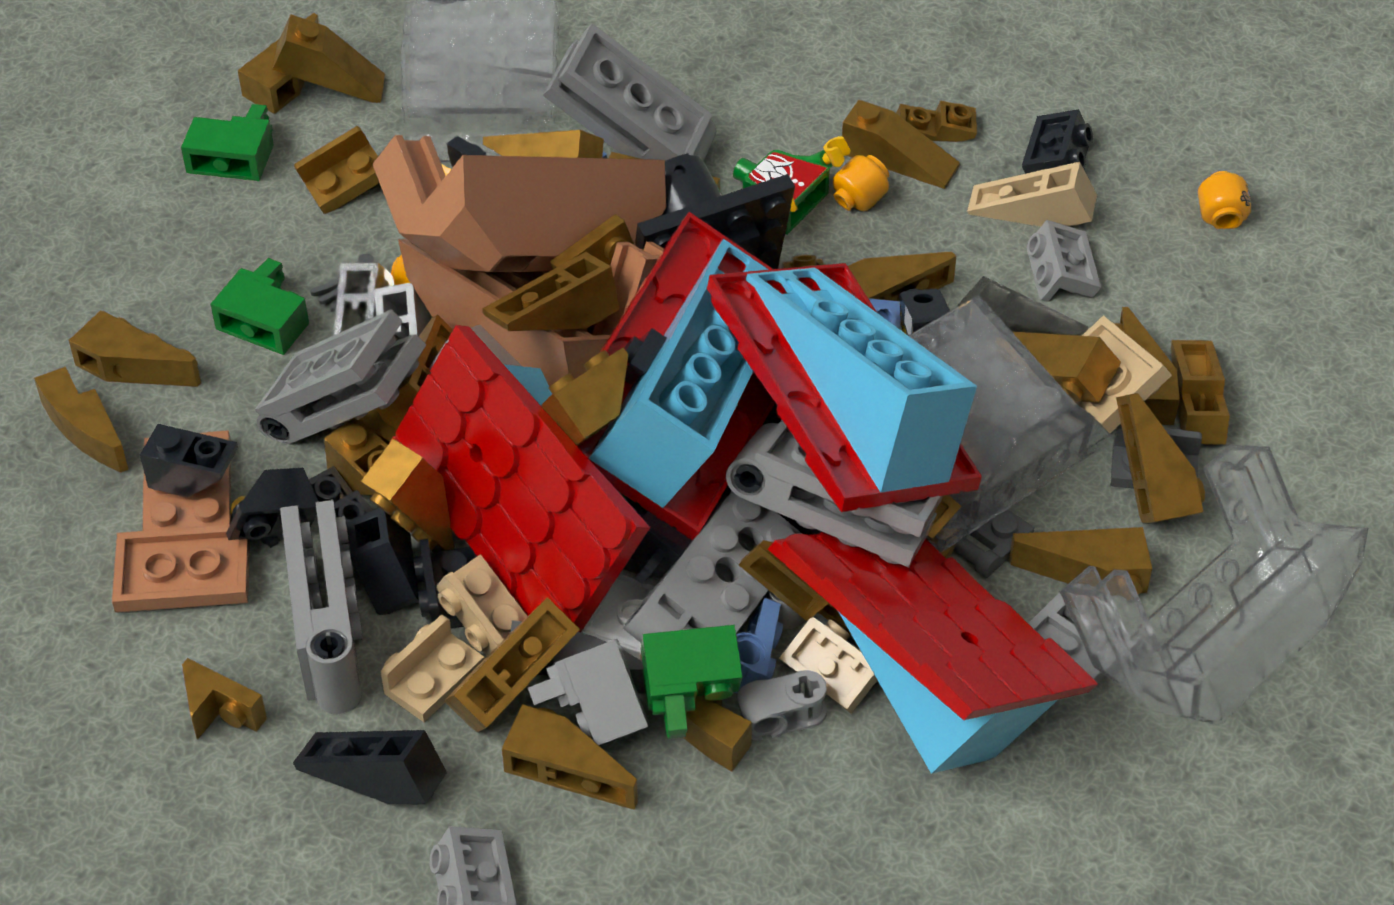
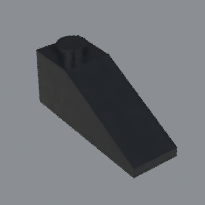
M425 730L315 732L293 762L298 771L387 804H426L447 774Z

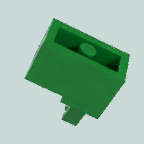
M252 104L246 117L232 116L231 121L194 117L181 146L186 173L260 181L274 146L272 138L273 129L267 115V105Z
M268 258L254 272L240 268L210 305L216 330L284 355L309 325L306 301L304 297L280 288L285 280L282 271L283 265L281 262Z
M735 625L642 635L640 650L648 710H652L653 715H664L667 739L686 737L687 721L685 712L695 711L696 696L705 695L707 700H722L732 696V692L739 691L742 671Z

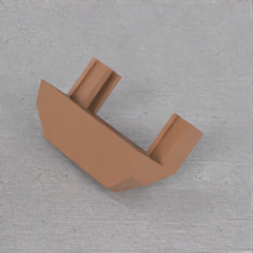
M395 135L373 163L399 234L441 264L452 269L483 272L553 270L550 263L552 259L614 214L625 220L635 245L637 223L659 217L666 209L665 160L462 155L449 173L445 175L430 136H423L419 141L404 140L402 135Z
M398 239L406 277L413 285L432 317L438 314L452 329L456 325L469 326L470 328L481 325L522 366L541 368L549 387L568 373H571L576 379L587 371L583 365L600 353L664 248L653 242H646L644 250L630 242H617L610 266L612 267L620 310L605 317L600 323L584 329L507 331L485 317L482 308L550 271L483 272L452 269L438 262L408 239Z

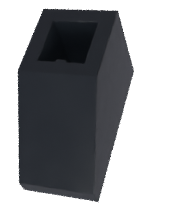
M157 424L140 453L147 486L150 489L188 498L222 479L238 449V444L235 441Z
M304 468L264 470L239 505L226 532L228 540H258L266 537L283 536L280 508L298 505L301 523L310 522L311 527L317 516L315 502L319 501Z
M381 508L346 521L351 560L378 615H386L419 602L410 532L391 519L392 515H389Z

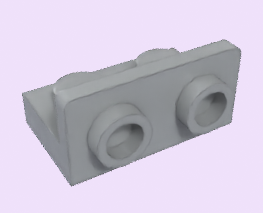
M1046 220L1040 229L1030 237L1027 244V254L1029 255L1039 299L1049 301L1059 288L1093 298L1100 290L1101 285L1086 231Z
M449 826L439 843L433 846L430 854V869L432 873L436 874L439 891L437 905H517L502 830Z

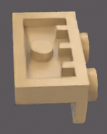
M481 554L456 572H450L445 575L436 586V590L439 592L438 599L442 607L450 615L457 616L466 628L465 635L469 643L477 651H483L487 656L511 633L512 620L523 621L527 618V615Z
M440 615L431 624L423 626L417 632L414 640L400 653H394L387 659L381 670L384 694L422 722H425L445 703L444 700L485 658L451 634L450 620Z
M812 617L779 659L795 672L810 670L821 675L826 682V695L852 714L876 683L877 678L861 650L856 649L847 642L851 635L831 619L824 625Z

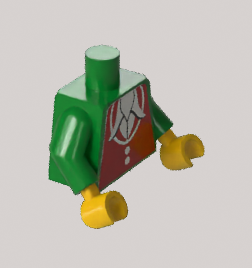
M842 136L830 139L824 145V150L810 156L792 155L780 150H772L758 164L746 158H741L734 167L733 178L742 182L743 188L789 174L795 185L785 233L788 235L829 194L830 168L832 166H842L845 161L844 156L849 155L851 150Z

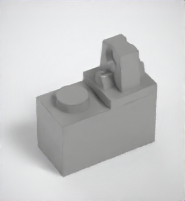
M618 639L554 662L555 665L546 668L550 677L549 680L528 687L534 705L557 697L560 707L580 703L582 712L576 714L580 730L589 738L593 737L594 742L598 746L650 725Z

